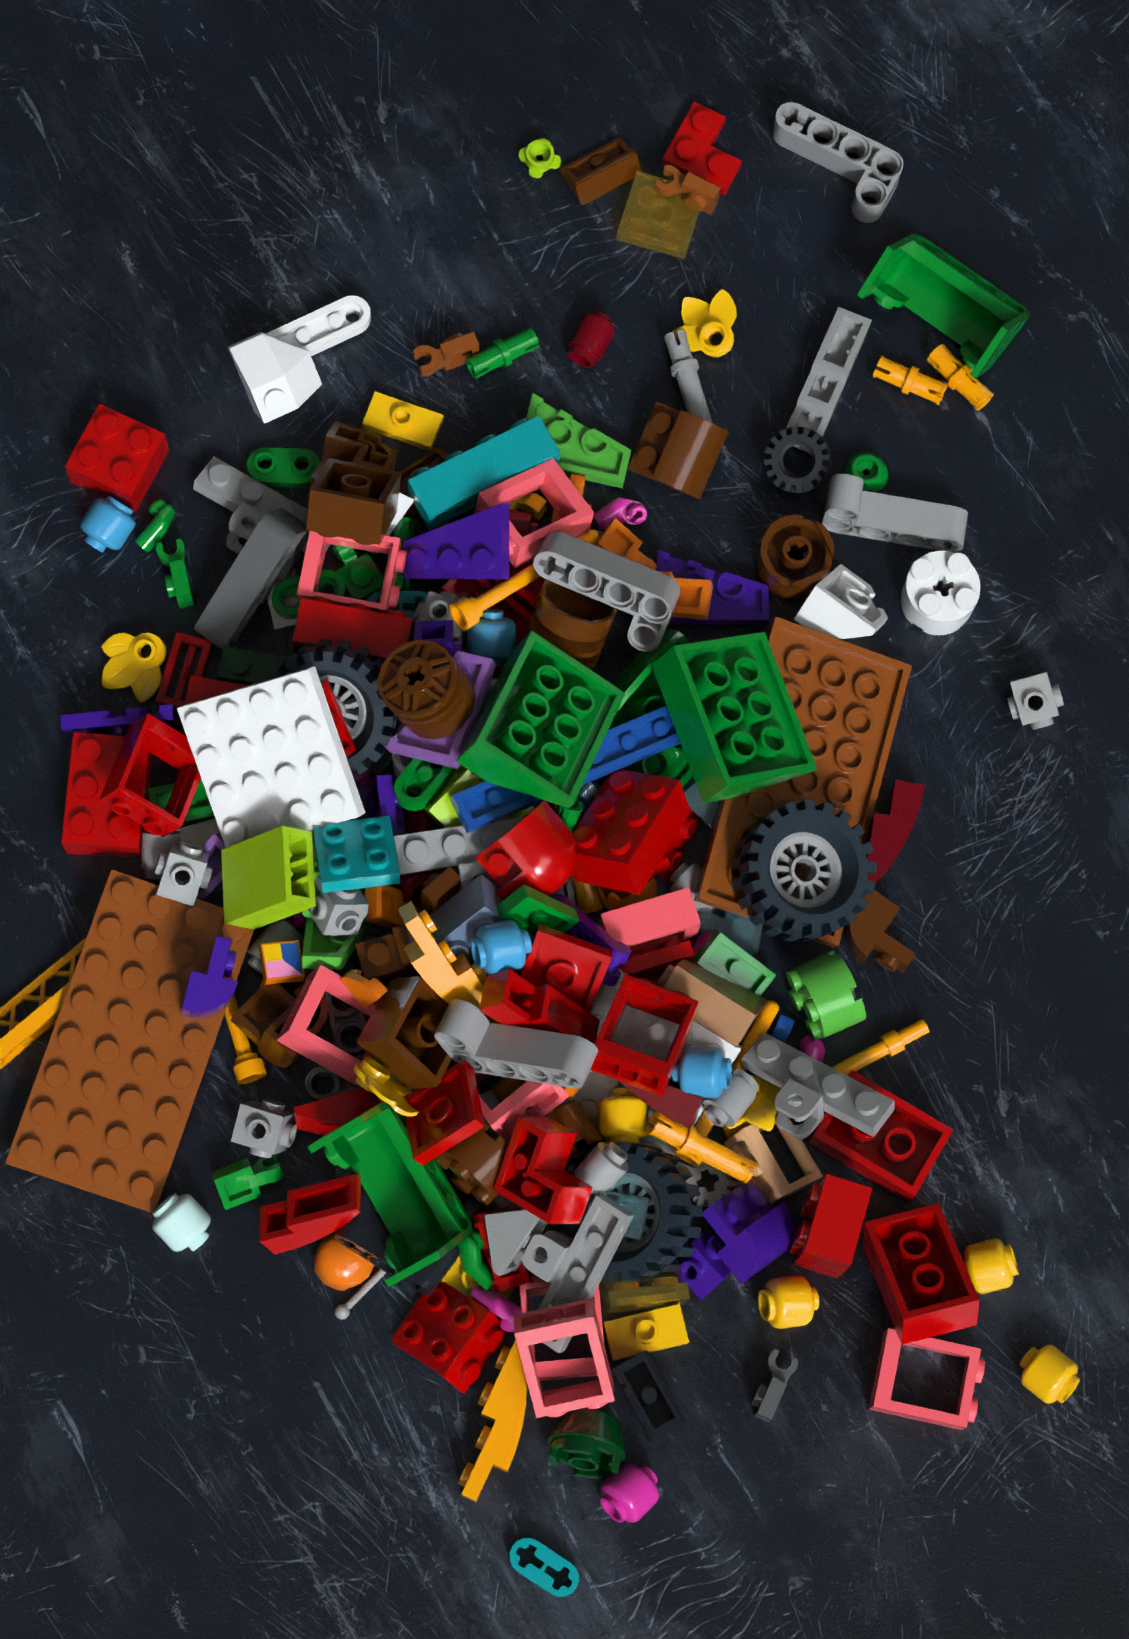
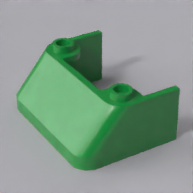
M911 234L887 246L857 294L862 299L874 294V300L887 309H892L893 306L897 308L905 306L960 344L959 351L963 355L961 360L965 365L968 364L973 369L970 375L974 378L979 377L991 368L1030 316V312L1022 304L936 244L918 234Z
M384 1101L307 1146L311 1153L324 1146L325 1155L333 1165H338L343 1169L352 1167L355 1174L361 1177L362 1186L391 1234L386 1239L384 1256L391 1268L397 1271L384 1280L388 1287L439 1260L472 1234L471 1220L443 1170L433 1159L422 1166L412 1158L406 1117L395 1112Z

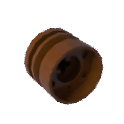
M546 579L539 592L534 606L535 611L530 617L523 639L533 631L590 670L593 669L600 657L601 650L605 644V637L611 628L617 608Z
M415 640L404 643L392 651L381 665L378 676L379 695L403 725L420 738L436 740L451 736L461 729L472 715L476 701L474 685L446 648L436 642Z

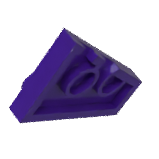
M509 503L498 504L404 541V551H407L404 579H509Z
M657 549V571L672 572L674 578L711 580L713 584L708 620L671 617L669 624L768 625L769 585L729 572L720 573L704 568L701 563L692 560L686 562L671 557L670 553Z
M169 704L159 705V711L152 712V709L138 707L122 710V714H114V711L60 715L61 730L65 733H71V739H73V732L94 734V731L109 730V735L126 736L129 726L147 713L169 726H178V713L175 707Z

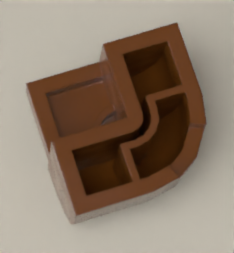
M334 421L325 437L321 462L311 477L310 488L328 458L394 471L397 449H391L383 444V436Z
M304 969V980L299 982L265 985L263 978L259 990L231 1018V1022L258 1046L257 1053L278 1067H288L300 1055L276 1040L308 974H310L307 969ZM326 991L307 1027L308 1031L319 1036L327 1021L329 1008L325 996Z

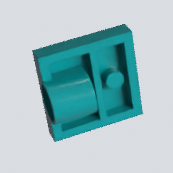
M390 816L330 823L324 827L313 825L322 893L400 884V872Z

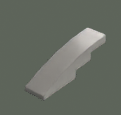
M838 307L786 429L794 426L806 427L823 437L871 325V319ZM793 446L800 450L810 453V451L804 446Z

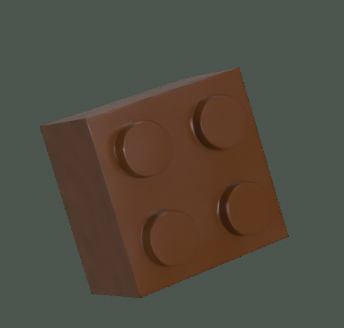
M328 458L310 488L306 530L317 532L319 535L328 538L338 536L353 539L362 545H380L397 513L401 472Z
M421 976L391 979L386 987L387 992L381 996L356 1042L378 1063L383 1065L405 1088L437 1087L452 1060L434 1037L449 1004Z

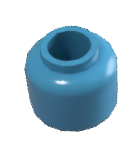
M110 495L106 499H95L80 522L81 529L87 534L84 541L102 553L106 547L112 550L121 549L135 528L136 521L131 516L134 511Z
M484 610L479 623L467 630V653L491 658L496 666L504 665L511 651L516 647V624L510 618L503 617L502 610Z
M512 920L482 925L476 931V937L470 941L471 954L478 969L483 968L489 975L507 969L512 971L521 969L525 965L526 954L532 951L531 939L527 930L521 931L516 922Z
M688 1046L683 1051L681 1059H678L672 1073L673 1082H679L681 1090L685 1093L705 1098H718L724 1089L730 1088L732 1078L731 1059L726 1058L720 1048Z

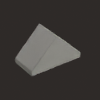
M523 1208L506 1209L486 1214L485 1222L493 1272L501 1276L516 1271L522 1263V1256L532 1236L542 1233L548 1223Z

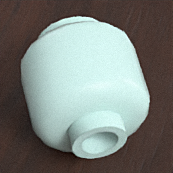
M173 1193L152 1213L155 1217L153 1222L154 1232L175 1252L182 1251L187 1247L191 1251H195L210 1236L205 1230L210 1224L211 1217L190 1194L178 1196L176 1193Z

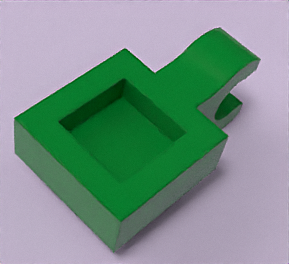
M176 539L177 551L174 554H166L161 542L157 543L156 552L160 562L170 567L171 575L165 576L169 598L176 597L180 609L194 606L185 566L186 551L184 543L181 539Z
M333 545L334 553L344 566L337 570L336 573L344 580L345 590L350 598L366 600L373 593L382 591L384 577L368 553L358 558L353 548Z
M272 1154V1158L260 1157L253 1166H250L248 1158H245L211 1172L225 1210L261 1197L260 1186L274 1183L284 1178L275 1154Z

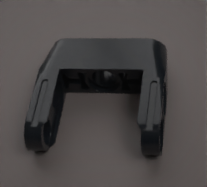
M361 1184L360 1213L350 1222L336 1230L334 1238L346 1248L387 1274L392 1275L397 1270L391 1268L384 1256L386 1239L391 1234L379 1213L374 1209L375 1206ZM471 1193L462 1202V1205L471 1220L472 1229L474 1230L475 1221L473 1217L483 1213L486 1206ZM458 1245L439 1260L400 1282L416 1292L430 1296L456 1262L459 1256Z

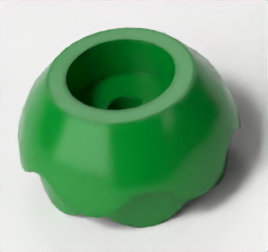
M860 452L854 454L846 461L843 467V474L854 475L864 481L863 491L877 493L887 484V466L882 458L874 453ZM863 471H868L869 475H864Z

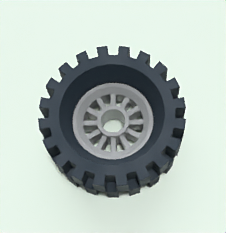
M321 639L318 645L314 647L310 642L303 645L297 653L292 652L270 679L315 666L320 681L328 679L329 684L330 682L335 683L334 690L332 691L356 748L346 758L352 774L357 770L360 775L368 770L373 761L376 763L386 749L385 746L388 745L399 721V718L387 707L379 695L378 676L381 665L384 662L380 658L375 662L367 658L371 650L364 646H361L358 652L350 649L352 641L342 639L337 646L332 645L331 639ZM341 686L347 688L344 693L340 691ZM351 694L355 696L354 699L348 700V697ZM359 707V711L351 708ZM350 719L356 720V724H354Z
M803 800L798 804H795L794 801L760 818L758 822L751 825L744 832L747 837L738 841L735 851L741 853V855L731 862V870L740 871V876L731 882L733 891L743 890L745 897L737 901L741 910L750 906L755 912L748 919L755 926L763 922L768 924L764 933L772 937L784 933L783 940L793 942L802 938L803 942L810 941L850 924L857 918L856 913L865 910L870 901L863 897L873 893L876 882L867 880V877L877 872V862H867L866 855L874 852L872 843L870 841L862 845L859 836L865 833V830L860 824L852 828L847 824L852 817L849 813L842 810L833 815L831 813L834 805L823 802L815 807V800ZM818 857L820 862H817L815 858ZM796 864L804 868L806 872L805 881H801L796 876ZM777 874H781V879L777 878ZM784 883L786 886L785 889H783L780 884Z
M626 1142L615 1143L626 1152L629 1170L605 1196L627 1210L633 1204L636 1209V1216L625 1232L602 1277V1281L622 1283H647L646 1280L658 1281L665 1278L663 1271L675 1272L682 1266L677 1260V1256L690 1257L694 1250L687 1242L689 1238H699L702 1228L693 1226L694 1217H703V1206L693 1205L692 1198L701 1194L698 1185L686 1183V1180L693 1175L687 1167L676 1166L679 1159L673 1154L663 1153V1149L653 1146ZM592 1148L582 1153L584 1159L593 1150ZM573 1161L567 1169L574 1174V1170L582 1161ZM588 1200L580 1224H554V1229L564 1231L565 1234L574 1239L592 1201Z

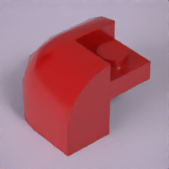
M543 801L482 851L476 859L500 887L496 894L503 901L523 885L550 897L575 872L574 868L577 861L575 844L577 842L569 828L546 801Z

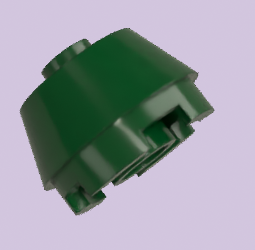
M581 1408L568 1411L562 1415L547 1440V1445L550 1448L548 1454L549 1463L554 1467L559 1466L560 1462L573 1467L572 1475L577 1477L604 1479L605 1471L609 1470L618 1474L620 1463L625 1459L620 1422L614 1416L599 1409Z

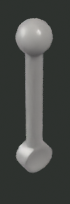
M379 1269L345 1304L336 1306L335 1316L341 1320L346 1319L350 1314V1309L386 1272Z

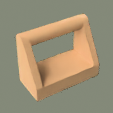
M751 1124L740 1130L724 1142V1144L734 1152L756 1162V1168L748 1167V1169L755 1171L751 1180L757 1188L763 1191L771 1205L778 1203L823 1177L802 1139H798L778 1128L805 1177L789 1184L760 1134L764 1130Z

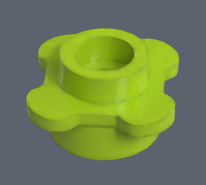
M545 138L534 140L527 148L524 147L519 151L520 161L526 163L529 168V175L533 178H541L544 172L549 169H557L561 164L560 156L554 154L553 146ZM542 156L543 160L538 161L536 158Z

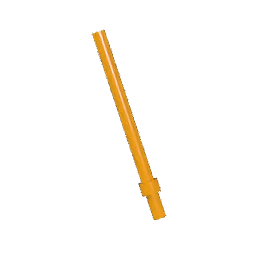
M921 1019L898 1032L892 1030L880 1037L881 1041L831 1068L848 1076L851 1070L856 1072L886 1055L892 1057L905 1050L904 1046L929 1033V1028L926 1022ZM745 1121L732 1129H728L725 1125L721 1128L726 1138L730 1139L740 1130L751 1125V1123Z

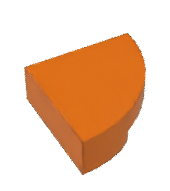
M350 970L340 980L364 1009L387 992V988L378 979L372 978L369 981L361 976L362 971Z

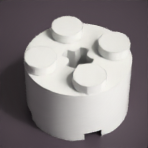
M934 551L925 554L913 563L904 582L900 596L902 611L906 619L911 624L914 623L923 629V632L931 635L953 633L963 626L971 616L980 596V579L969 558L962 553Z

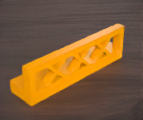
M86 938L0 1008V1026L9 1027V1032L0 1039V1069L55 1025L76 968V957L81 954ZM70 964V971H61ZM54 976L69 977V983L52 997L45 996L47 982ZM41 988L40 996H32L33 993ZM24 1001L39 1002V1007L22 1022L16 1021L17 1007ZM11 1012L10 1021H3L2 1019Z

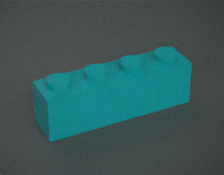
M540 416L531 420L524 418L515 422L508 431L498 436L491 434L484 437L477 443L476 447L466 452H463V450L453 452L445 458L443 463L433 468L427 466L417 470L411 476V479L408 480V495L414 499L413 503L428 530H431L476 508L479 492L552 458L559 465L560 451Z

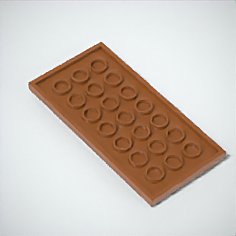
M776 616L771 619L766 636L817 769L814 772L735 798L721 800L694 901L747 919L755 912L750 906L741 910L737 902L745 896L742 889L733 891L731 881L740 876V871H732L731 862L741 855V853L735 851L738 841L747 837L744 832L751 825L758 822L760 818L794 801L795 804H798L803 800H815V807L823 802L834 805L831 814L835 815L844 810L852 816L847 822L851 828L857 824L862 826L865 833L860 835L859 839L862 845L866 844L912 665ZM816 857L815 860L820 862L819 858ZM796 864V876L801 881H805L806 872L804 868ZM777 874L778 879H781V874ZM780 884L782 888L785 889V884ZM844 926L812 941L835 948L839 946Z
M111 869L5 1164L153 1213L160 1200L227 1009L226 1006L219 1013L201 1019L181 1016L191 971L207 974L216 936L232 939L230 949L237 951L231 978L223 976L225 979L236 981L254 929L224 924V908L199 899H196L194 906L158 896L156 893L159 885Z

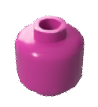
M623 1463L619 1467L618 1474L612 1473L601 1484L600 1493L602 1498L600 1499V1504L604 1511L616 1522H637L659 1499V1491L656 1486L658 1478L644 1464L637 1466L632 1463Z

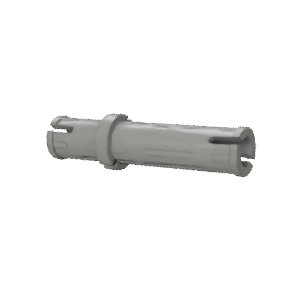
M677 330L678 336L675 339L674 332H670L664 336V341L672 361L670 371L672 376L677 378L686 411L712 423L697 373L699 364L697 359L692 357L686 337L687 333L685 330Z

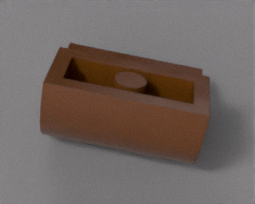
M656 401L628 466V470L700 500L729 432L693 414L677 410Z

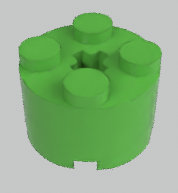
M835 950L797 965L786 972L787 979L792 987L788 991L790 999L797 1011L804 1010L808 1018L805 1020V1024L814 1041L821 1038L824 1039L866 1020V1011L862 998L854 1000L856 999L854 988L857 987L855 980L845 961L839 953L835 954Z

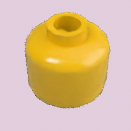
M627 1088L611 1089L612 1096L605 1097L599 1101L600 1133L605 1139H609V1142L640 1144L639 1139L647 1136L645 1128L649 1126L647 1124L649 1120V1105Z
M993 1238L970 1244L964 1251L965 1260L963 1262L974 1288L979 1294L1008 1288L1013 1284L1014 1276L1019 1275L1012 1246L1010 1244L1004 1245L1001 1239Z
M792 1275L771 1278L765 1284L764 1289L759 1291L758 1308L763 1320L768 1321L774 1328L784 1329L805 1326L812 1320L814 1310L819 1308V1295L816 1288L811 1287L803 1276Z
M1048 1344L1039 1350L1032 1347L1020 1362V1366L1024 1369L1021 1375L1022 1385L1047 1404H1052L1057 1400L1063 1403L1070 1397L1080 1382V1378L1077 1377L1078 1365L1054 1345Z

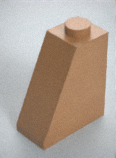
M684 958L676 967L669 964L657 983L667 990L683 992L690 998L699 1001L694 1021L734 1047H737L749 1032L760 1011L768 1001Z

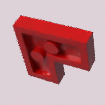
M694 102L662 159V166H674L684 175L690 172L720 187V194L725 196L742 164V160L712 147L725 124L726 116Z

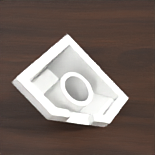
M262 332L228 346L253 410L263 423L298 409L322 385L311 355L304 348L285 343Z
M840 564L814 587L794 620L804 627L834 638L847 639L873 635L885 624L888 617L883 608L878 607L876 609L872 601L876 594L871 585Z

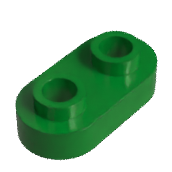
M259 448L249 456L247 470L251 478L267 487L308 488L310 487L311 477L319 466L320 460L314 452L308 449ZM262 461H270L272 463L267 469L259 467ZM299 462L309 464L304 470H299L295 467Z
M322 570L318 592L325 587H329L334 591L333 595L345 597V583L342 577L332 570ZM300 576L281 581L273 589V608L279 616L285 619L297 618L300 606L297 596ZM288 597H294L298 602L294 606H287L284 600Z
M414 758L395 781L394 790L398 804L409 811H419L426 808L452 778L456 768L443 766L441 769H433L431 766L435 763ZM415 790L421 792L417 797H410L408 795L411 791Z

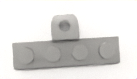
M216 457L210 460L194 480L193 490L234 512L229 521L228 528L230 532L227 536L226 546L237 554L243 548L239 540L241 538L248 540L259 521L266 513L282 507L307 525L308 509ZM307 543L302 548L304 553L306 552ZM327 544L326 551L331 546V544Z
M523 817L499 820L468 834L463 826L393 836L400 875L445 869L450 866L454 867V871L460 876V891L473 881L474 876L479 875L484 876L497 885L477 861L476 857Z
M764 1032L742 1058V1068L781 1088L775 1098V1109L778 1111L776 1124L779 1129L798 1139L806 1138L815 1130L824 1118V1111L874 1137L895 1110L893 1099ZM793 1118L797 1122H804L800 1125H793L790 1123V1119Z
M599 1194L595 1196L574 1239L559 1230H549L545 1234L533 1235L522 1256V1262L530 1272L547 1283L552 1281L538 1310L592 1298L635 1214L607 1196ZM572 1336L542 1343L557 1353H561L566 1350Z

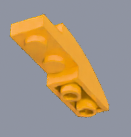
M412 901L400 907L398 911L415 939L414 942L404 947L411 964L423 980L448 1004L452 999H460L473 1004L479 1009L487 976L483 968L478 969L475 963L471 965L464 953L456 957L445 939L440 943L437 942L432 933L438 929L426 909L419 913ZM483 1013L490 1023H497L496 1020Z
M516 1340L512 1348L503 1347L495 1364V1368L501 1370L495 1385L487 1382L478 1401V1404L484 1407L481 1416L495 1423L492 1428L484 1426L475 1445L476 1448L482 1450L475 1465L470 1462L467 1463L458 1482L459 1485L465 1487L462 1496L474 1502H477L493 1466L508 1472L521 1435L526 1409L527 1380Z

